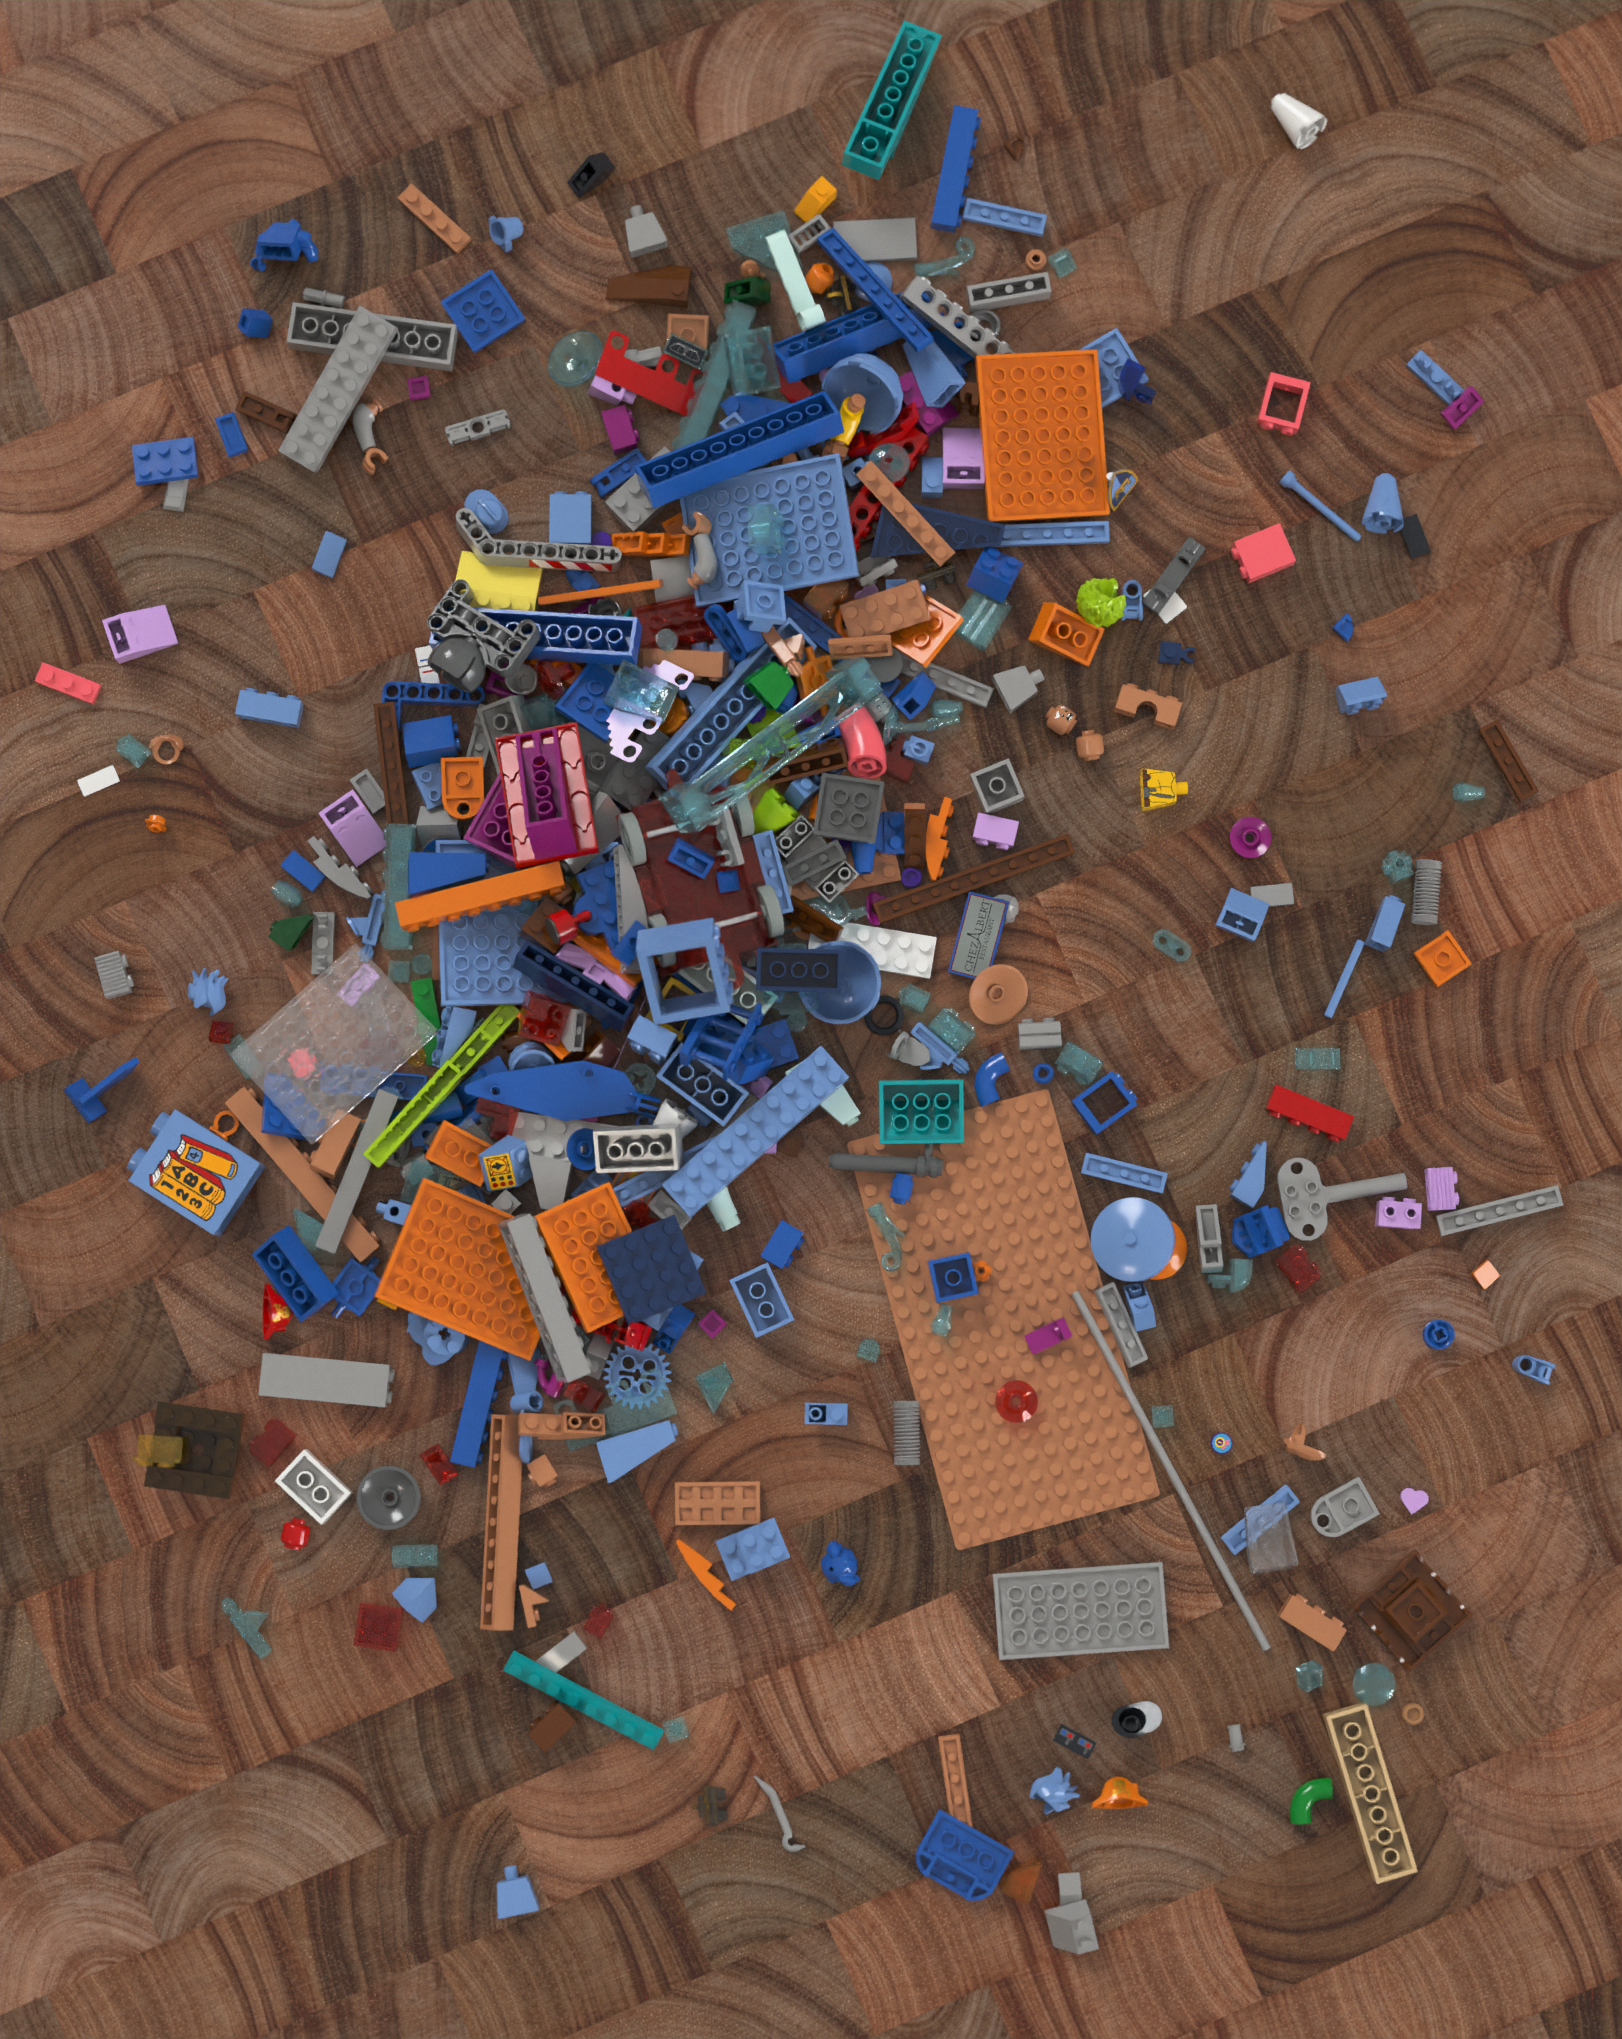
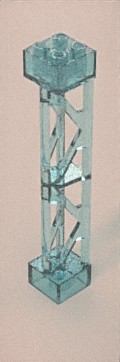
M863 656L841 660L825 672L829 681L694 782L677 783L658 797L679 832L688 833L702 830L718 818L717 816L861 707L867 705L884 692L879 679L873 675L868 661ZM843 702L844 706L848 709L837 717L835 714ZM825 704L830 706L820 725L793 738H782ZM809 738L793 751H788L787 747ZM770 754L772 756L784 757L764 773L762 772L770 758ZM752 759L757 761L756 766L746 781L718 794H708V792ZM734 794L715 810L710 806V804Z

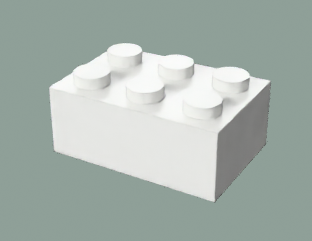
M304 1449L275 1480L321 1525L325 1524L353 1494V1491L308 1449Z

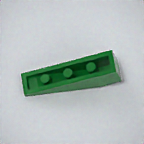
M432 978L411 981L427 1066L433 1063L432 1053L436 1049L438 1042L436 1039L437 1032L441 1029L438 1002Z

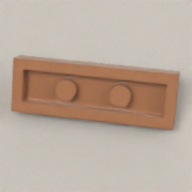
M891 634L828 639L831 660L893 656Z

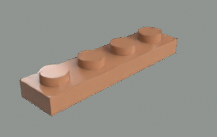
M412 183L397 197L398 201L456 254L471 241L470 236Z

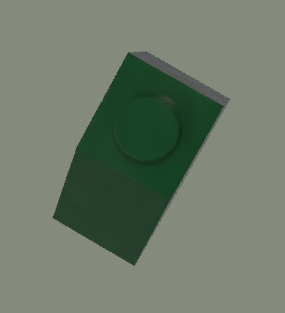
M752 276L725 283L724 304L757 306L769 303L771 282Z
M307 914L280 919L279 921L276 920L269 929L271 933L268 937L287 951L294 950L316 915Z

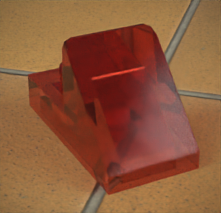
M437 1443L420 1454L421 1459L440 1485L458 1475L456 1468L450 1462L440 1444Z

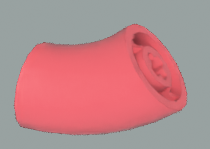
M865 706L857 707L838 722L842 734L840 738H842L848 761L847 768L852 775L859 778H876L884 774L887 768L884 743L877 724Z

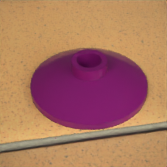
M1245 817L1237 821L1232 827L1230 843L1234 851L1240 856L1256 858L1268 850L1271 844V831L1261 819ZM1247 835H1251L1253 837L1252 842H1248L1246 840Z

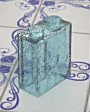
M973 590L959 612L964 621L954 634L985 652L1011 612L1010 602L1005 599L1004 603H1001L979 591Z

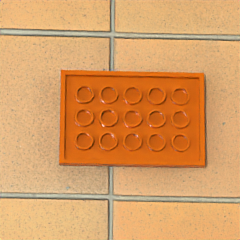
M607 1182L534 1216L537 1220L541 1236L545 1241L586 1333L624 1316L596 1246L632 1232L610 1182Z

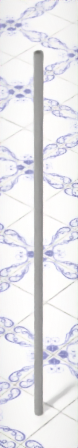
M1079 1291L1072 1293L1071 1296L1262 1650H1268L1271 1647L1082 1296Z

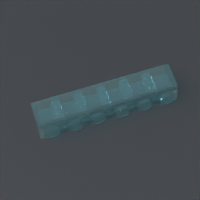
M387 823V828H384L383 838L386 840V849H383V861H386V870L382 872V881L385 882V890L382 891V903H385V907L381 913V923L384 924V932L381 933L380 942L383 945V949L412 950L413 932L403 931L400 927L395 902L411 899L408 898L409 852H415L416 824Z

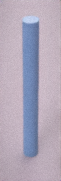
M1357 939L1324 1016L1332 1018L1365 942Z

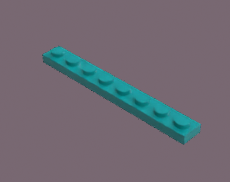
M514 1650L503 1671L652 1750L655 1749L664 1733L663 1729Z

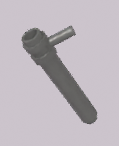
M925 1143L924 1156H917V1158L834 1153L829 1155V1167H833V1170L914 1174L916 1177L930 1175V1178H937V1176H942L943 1159L933 1157V1143Z

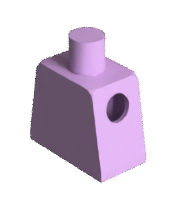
M596 375L587 393L616 406L619 405L621 400L633 404L637 395Z

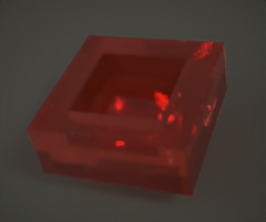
M212 1020L209 1042L230 1044L234 1029L233 1023Z

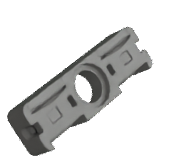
M502 409L447 426L445 431L449 444L453 447V443L457 444L467 441L469 438L473 441L491 435L490 432L493 433L506 427L510 429L511 425L506 410ZM481 423L484 429L480 433H475L472 430L473 425Z

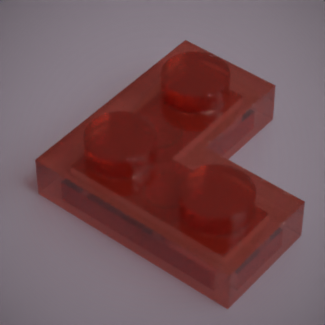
M478 1097L475 1112L495 1117L489 1137L501 1140L507 1135L512 1136L520 1108Z

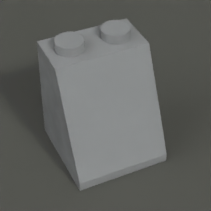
M530 1154L529 1161L540 1208L547 1211L566 1202L573 1171L572 1162Z

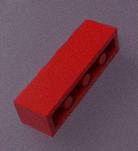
M1279 1085L1273 1086L1264 1109L1269 1111L1268 1115L1280 1119L1282 1116L1288 1119L1289 1124L1297 1127L1300 1124L1308 1127L1307 1131L1317 1135L1320 1132L1326 1134L1327 1139L1336 1143L1339 1140L1343 1141L1346 1139L1354 1116Z

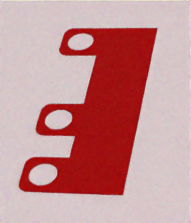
M615 330L611 331L594 375L690 419L696 420L711 379L710 375L694 368L691 371L687 385H684L674 380L680 365L676 358L662 354L656 370H651L625 358L624 354L629 338ZM620 336L623 339L624 345L621 349H614L612 347L611 340L613 337ZM666 359L674 363V370L670 373L662 369V362ZM696 374H702L705 377V384L702 387H697L693 383V377Z

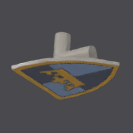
M1129 469L1109 472L1106 476L1109 486L1108 502L1113 512L1139 481L1136 474Z

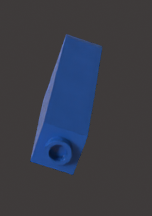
M409 852L408 898H415L482 880L485 877V873H489V860H485V854Z

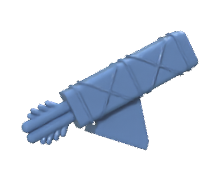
M373 895L368 917H346L356 936H363L361 943L365 945L360 948L361 951L359 952L361 962L365 961V963H368L369 960L373 959L374 950L372 947H376L388 903L387 896Z
M918 1022L911 1030V1034L928 1047L930 1052V1061L920 1066V1069L941 1068L942 1062H944L948 1066L952 1063L953 1069L960 1074H967V1071L970 1070L968 1062L963 1060V1058H957L958 1053L933 1033L924 1023Z

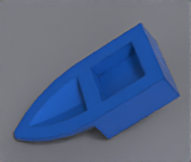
M565 570L569 583L576 591L601 588V585L588 571Z

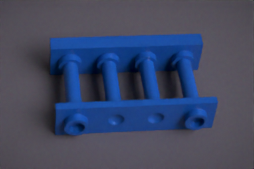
M757 1003L753 1012L730 1004V1013L749 1019L744 1028L718 1019L716 1014L698 1017L680 1050V1064L688 1066L692 1059H699L722 1068L723 1080L727 1081L730 1074L733 1075L735 1073L737 1061L756 1025H760L763 1020L762 1004ZM715 1026L737 1034L739 1038L736 1044L707 1034L708 1028ZM706 1042L731 1053L726 1061L699 1051L700 1043Z

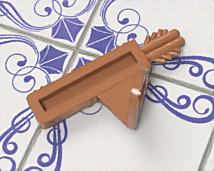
M774 626L767 633L760 632L784 667L788 666L787 671H789L790 675H795L796 677H799V674L802 675L803 666H801L800 662H796V660H802L804 656L805 641L803 634L783 640Z

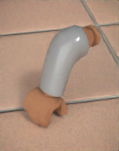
M375 398L371 400V403H360L353 413L354 430L363 453H366L362 461V467L367 474L374 475L375 464L371 462L370 458H378L382 464L388 460V456L382 450L375 448L372 423L375 421L374 416L377 415V411L381 412L383 410L381 404Z
M695 511L693 512V517L696 519L695 528L693 529L685 524L681 528L688 535L694 537L697 563L694 566L695 572L692 574L693 577H688L687 582L695 590H698L700 588L699 585H703L705 582L710 584L715 578L717 560L708 536L712 528L711 522L703 513Z

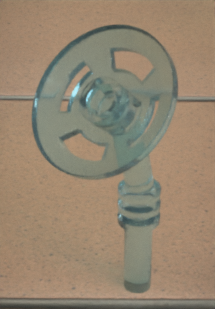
M893 704L885 721L883 743L887 746L896 733L922 730L930 732L939 730L943 726L960 723L959 715L941 719L936 717L927 719L924 722L903 724L902 721H899L898 708Z

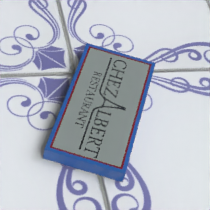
M969 891L948 969L949 973L975 979L984 969L993 966L1010 904L1009 901Z

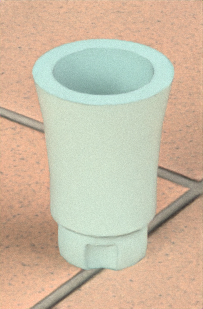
M727 1187L707 1203L708 1208L723 1232L741 1223L736 1215L738 1213Z

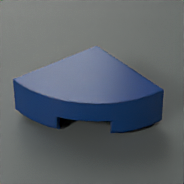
M1348 613L1332 628L1346 643L1350 640L1353 633V623Z

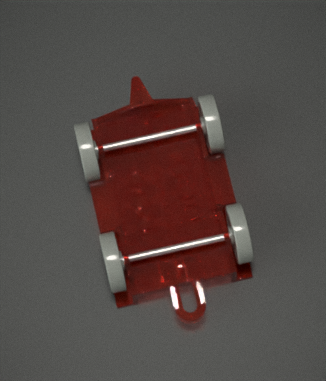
M670 769L665 774L667 780L666 797L632 807L630 812L615 816L622 844L638 879L647 910L648 929L714 918L715 925H719L720 944L723 943L725 949V956L723 957L730 956L735 971L736 980L733 982L735 991L744 981V973L738 954L757 948H770L778 945L776 937L784 933L781 907L773 887L770 884H765L752 836L749 837V835L754 833L755 827L751 805L744 787L741 784L722 787L719 784L688 790L677 771ZM726 802L745 862L733 867H722L720 865L726 861L725 855H717L723 849L717 839L716 825L709 826L708 824L714 818L712 814H705L707 810H711L710 806ZM677 838L714 857V864L704 879L667 860ZM737 869L741 890L719 893L716 872ZM706 946L655 955L662 977L679 973L685 968L709 962Z

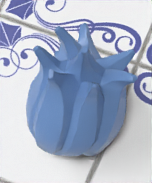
M203 968L200 976L193 970L192 975L194 979L193 984H188V998L194 1001L195 1008L200 1006L211 1008L209 1014L211 1017L223 1009L226 1004L224 985L228 978H225L224 975L217 978L219 970L211 972L208 977L206 968Z
M1056 1767L1050 1775L1033 1782L1029 1798L1045 1801L1044 1813L1047 1815L1052 1811L1060 1812L1068 1809L1070 1806L1067 1801L1072 1798H1079L1080 1794L1073 1792L1078 1786L1070 1787L1071 1784L1068 1783L1070 1773L1068 1772L1063 1777L1062 1770Z

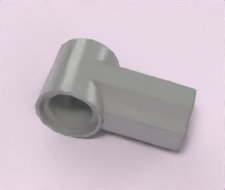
M660 346L641 351L631 349L625 351L624 357L647 368L657 366L662 352Z

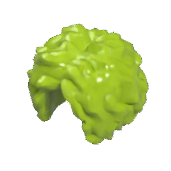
M1093 578L1081 585L1076 599L1078 612L1087 623L1095 625V627H1109L1124 616L1123 611L1126 606L1125 595L1117 597L1118 582L1114 578L1110 580L1107 578L1101 580Z

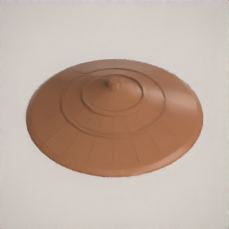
M997 964L984 969L973 981L969 992V1002L973 1013L979 1020L991 1025L1004 1024L1017 1017L1023 1010L1028 997L1027 982L1022 973L1016 968L1005 964Z

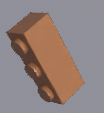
M339 1109L336 1114H331L327 1123L329 1128L326 1133L322 1132L318 1140L320 1146L317 1151L312 1152L309 1158L311 1170L333 1180L361 1126L360 1118Z
M1298 1593L1296 1596L1290 1594L1277 1616L1334 1652L1347 1631L1342 1627L1344 1623L1335 1617L1329 1619L1324 1615L1326 1611L1316 1605L1314 1608L1307 1605L1308 1600Z

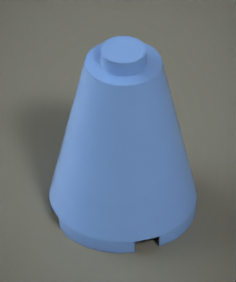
M1383 473L1375 478L1362 518V525L1365 524V529L1368 531L1383 534L1387 533V530L1393 529V532H1397L1403 528L1404 519L1397 482L1391 474Z

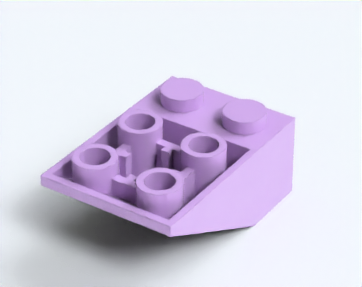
M943 428V489L983 490L985 476L980 428Z
M166 605L122 613L102 620L114 657L119 664L179 644Z
M353 789L319 812L323 821L356 867L390 845L389 840Z

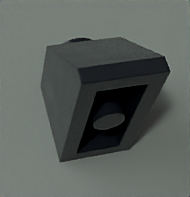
M604 152L590 155L567 183L576 195L581 198L604 182L616 167Z

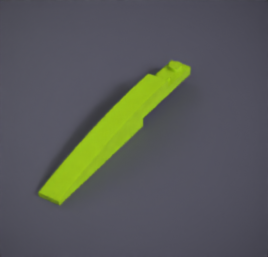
M499 1005L454 1056L444 1063L363 1155L380 1168L491 1050L494 1043L517 1019L516 1016L521 1011L514 1005Z

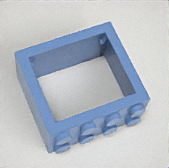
M714 918L638 931L636 953L654 1025L730 1012L734 988L732 981H729L728 978L730 974L728 962H724L725 949L723 943L720 944L719 925H715ZM706 946L716 991L663 999L653 955Z

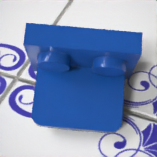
M1268 1205L1233 1219L1232 1243L1243 1254L1247 1255L1248 1259L1283 1245L1282 1242L1290 1238L1278 1207L1269 1209Z

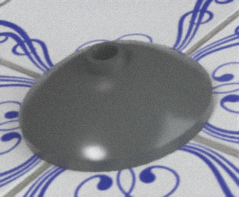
M381 1466L370 1471L362 1479L358 1487L357 1506L360 1514L370 1525L379 1529L393 1530L405 1526L415 1517L420 1507L421 1493L417 1481L408 1471L397 1466ZM389 1493H392L394 1495L393 1501L387 1500V1495Z

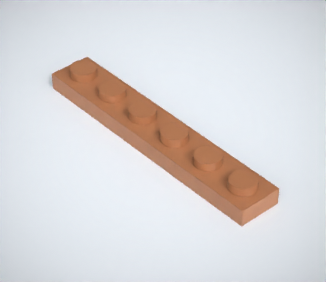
M872 461L868 462L856 474L940 567L956 553Z

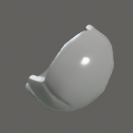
M522 664L513 677L505 678L507 687L518 695L532 693L539 682L538 673L528 664Z

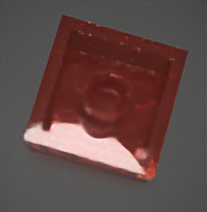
M360 1602L353 1646L393 1652L398 1651L405 1609L398 1606Z

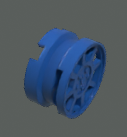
M1433 1320L1425 1325L1422 1337L1428 1347L1436 1350L1445 1349L1453 1342L1455 1332L1452 1325L1447 1321Z

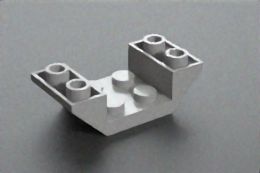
M802 814L775 839L778 853L787 864L827 845L820 836H813L814 827ZM842 860L804 879V881L814 892L830 903L859 876V873L846 860Z

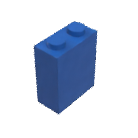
M451 715L402 724L405 754L409 768L441 763V758L458 757L461 745L456 735H459L457 723H453Z

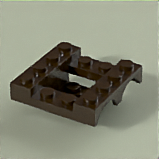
M158 1401L154 1422L156 1425L144 1486L231 1499L245 1414ZM178 1426H180V1427H179V1433H178V1439H177V1445H176V1451H175V1457H174L173 1468H171V1466H172V1460H173V1454H174V1448H175V1442H176V1436H177V1430H178ZM197 1443L203 1446V1453L200 1456H196L192 1452L193 1446Z

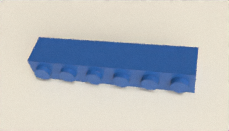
M954 105L931 229L955 233L956 226L960 227L962 215L958 213L960 207L964 208L966 195H962L963 188H968L970 177L966 175L967 168L971 169L974 156H970L971 149H975L977 142L974 131L975 129L979 130L981 117H977V109Z
M479 1341L450 1460L452 1463L476 1468L477 1464L482 1463L484 1452L481 1451L482 1443L486 1444L489 1431H486L487 1422L491 1423V1414L494 1413V1410H490L492 1401L496 1402L499 1392L496 1389L497 1381L502 1380L504 1369L501 1368L502 1360L506 1361L508 1353L482 1341Z

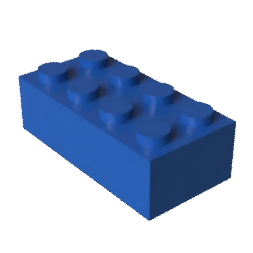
M728 1013L716 1014V1018L742 1027ZM698 1018L688 1019L682 1031L687 1037ZM715 1026L709 1027L707 1030V1034L736 1044L739 1035ZM751 1035L737 1061L735 1073L733 1075L730 1074L729 1078L736 1085L766 1076L774 1057ZM706 1042L700 1043L698 1047L702 1052L726 1061L731 1053Z
M290 1225L273 1234L251 1254L300 1323L316 1314L339 1294Z

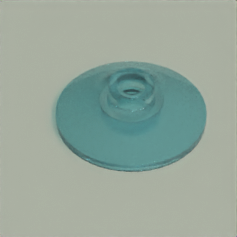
M894 443L879 445L872 451L869 457V462L872 461L891 483L901 480L907 474L910 467L908 453L903 447ZM886 458L893 459L891 463L885 462Z

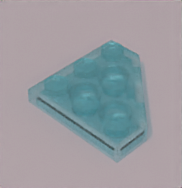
M784 210L726 228L733 251L776 272L778 271L765 237L781 230H785L787 236L792 232ZM791 244V246H792V248H793V251H794V253H795V256H796V258H797V261H798V263H799V266H800V268H801V270H802V269H803V265H802V262H801L799 253L796 251V249H795V248L793 247V245Z

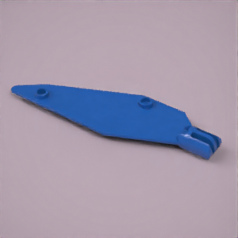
M584 1060L492 1073L468 1083L464 1087L467 1094L563 1121L629 1112L655 1119L656 1114L638 1108L643 1107L658 1111L659 1107L643 1102L641 1098L656 1103L661 1102L660 1098L637 1092L623 1071ZM498 1087L499 1093L493 1094L492 1089Z

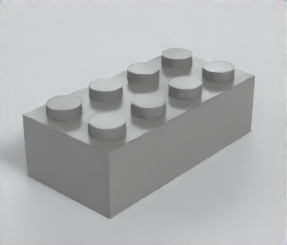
M664 446L651 459L669 453L670 451L667 449L666 446ZM636 473L605 501L606 508L629 532H640L671 503L669 502L653 509L639 485Z
M681 1124L599 1127L593 1131L596 1173L679 1170L684 1166Z

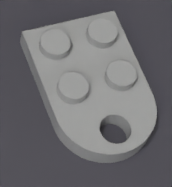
M1356 1477L1318 1498L1311 1508L1310 1518L1313 1527L1320 1534L1328 1537H1338L1378 1516L1380 1513L1360 1477ZM1324 1514L1328 1517V1524L1325 1527H1320L1317 1523V1518Z

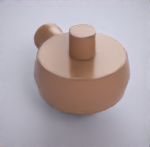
M747 260L741 266V274L744 278L755 276L764 279L766 275L760 271L758 263L754 260Z

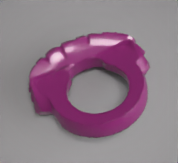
M875 891L870 892L867 896L866 916L870 924L878 926L879 921L876 914L872 912V904L887 897L879 895Z

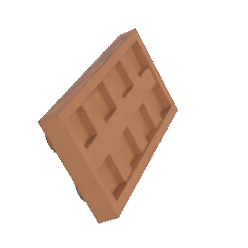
M918 579L839 605L849 637L885 635L931 619Z
M760 1481L675 1482V1525L760 1523Z

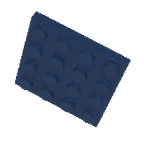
M675 1215L596 1246L628 1326L631 1322H639L706 1294Z

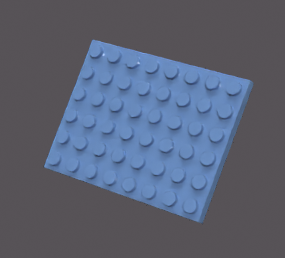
M839 453L744 472L680 498L683 523L685 525L691 526L693 529L695 528L696 519L693 517V512L697 511L703 513L710 520L712 526L708 536L717 560V573L710 584L705 582L703 585H699L700 588L698 590L694 589L696 606L698 608L738 600L742 593L741 584L743 580L782 585L783 590L787 591L860 576ZM691 536L689 549L691 575L695 572L694 566L697 563V552L693 536Z
M465 840L435 841L436 853L485 854V860H489V873H485V877L482 880L519 871ZM539 864V865H534V866H526L524 869H528V868H532V867H536V866H540V865H544V864ZM544 895L536 901L528 899L521 901L522 903L516 906H509V904L501 906V909L497 911H489L488 909L481 911V914L469 917L465 915L454 922H448V920L439 922L441 1006L548 1005L568 1003L566 999L513 968L517 953L527 941L519 935V931L544 900ZM560 903L557 904L564 909V905L562 906Z

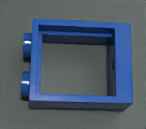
M1113 1071L1070 1102L1095 1136L1137 1105L1135 1094L1130 1089L1126 1090L1123 1086V1083H1125L1119 1073L1114 1074ZM1108 1080H1111L1128 1105L1100 1125L1082 1100Z

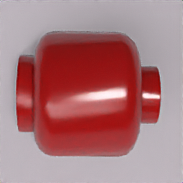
M293 1518L292 1521L284 1523L280 1540L286 1548L301 1550V1547L307 1546L311 1529L308 1525H305V1520Z

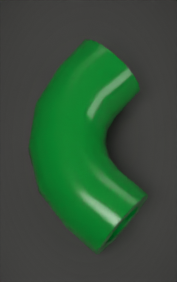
M1318 1778L1307 1781L1297 1789L1291 1800V1824L1312 1823V1805L1318 1800L1332 1799L1333 1797L1331 1778Z

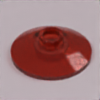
M1014 1380L1001 1386L996 1394L995 1405L1002 1418L1012 1423H1021L1034 1415L1038 1405V1398L1035 1390L1028 1383ZM1015 1397L1020 1400L1018 1406L1012 1404V1400Z

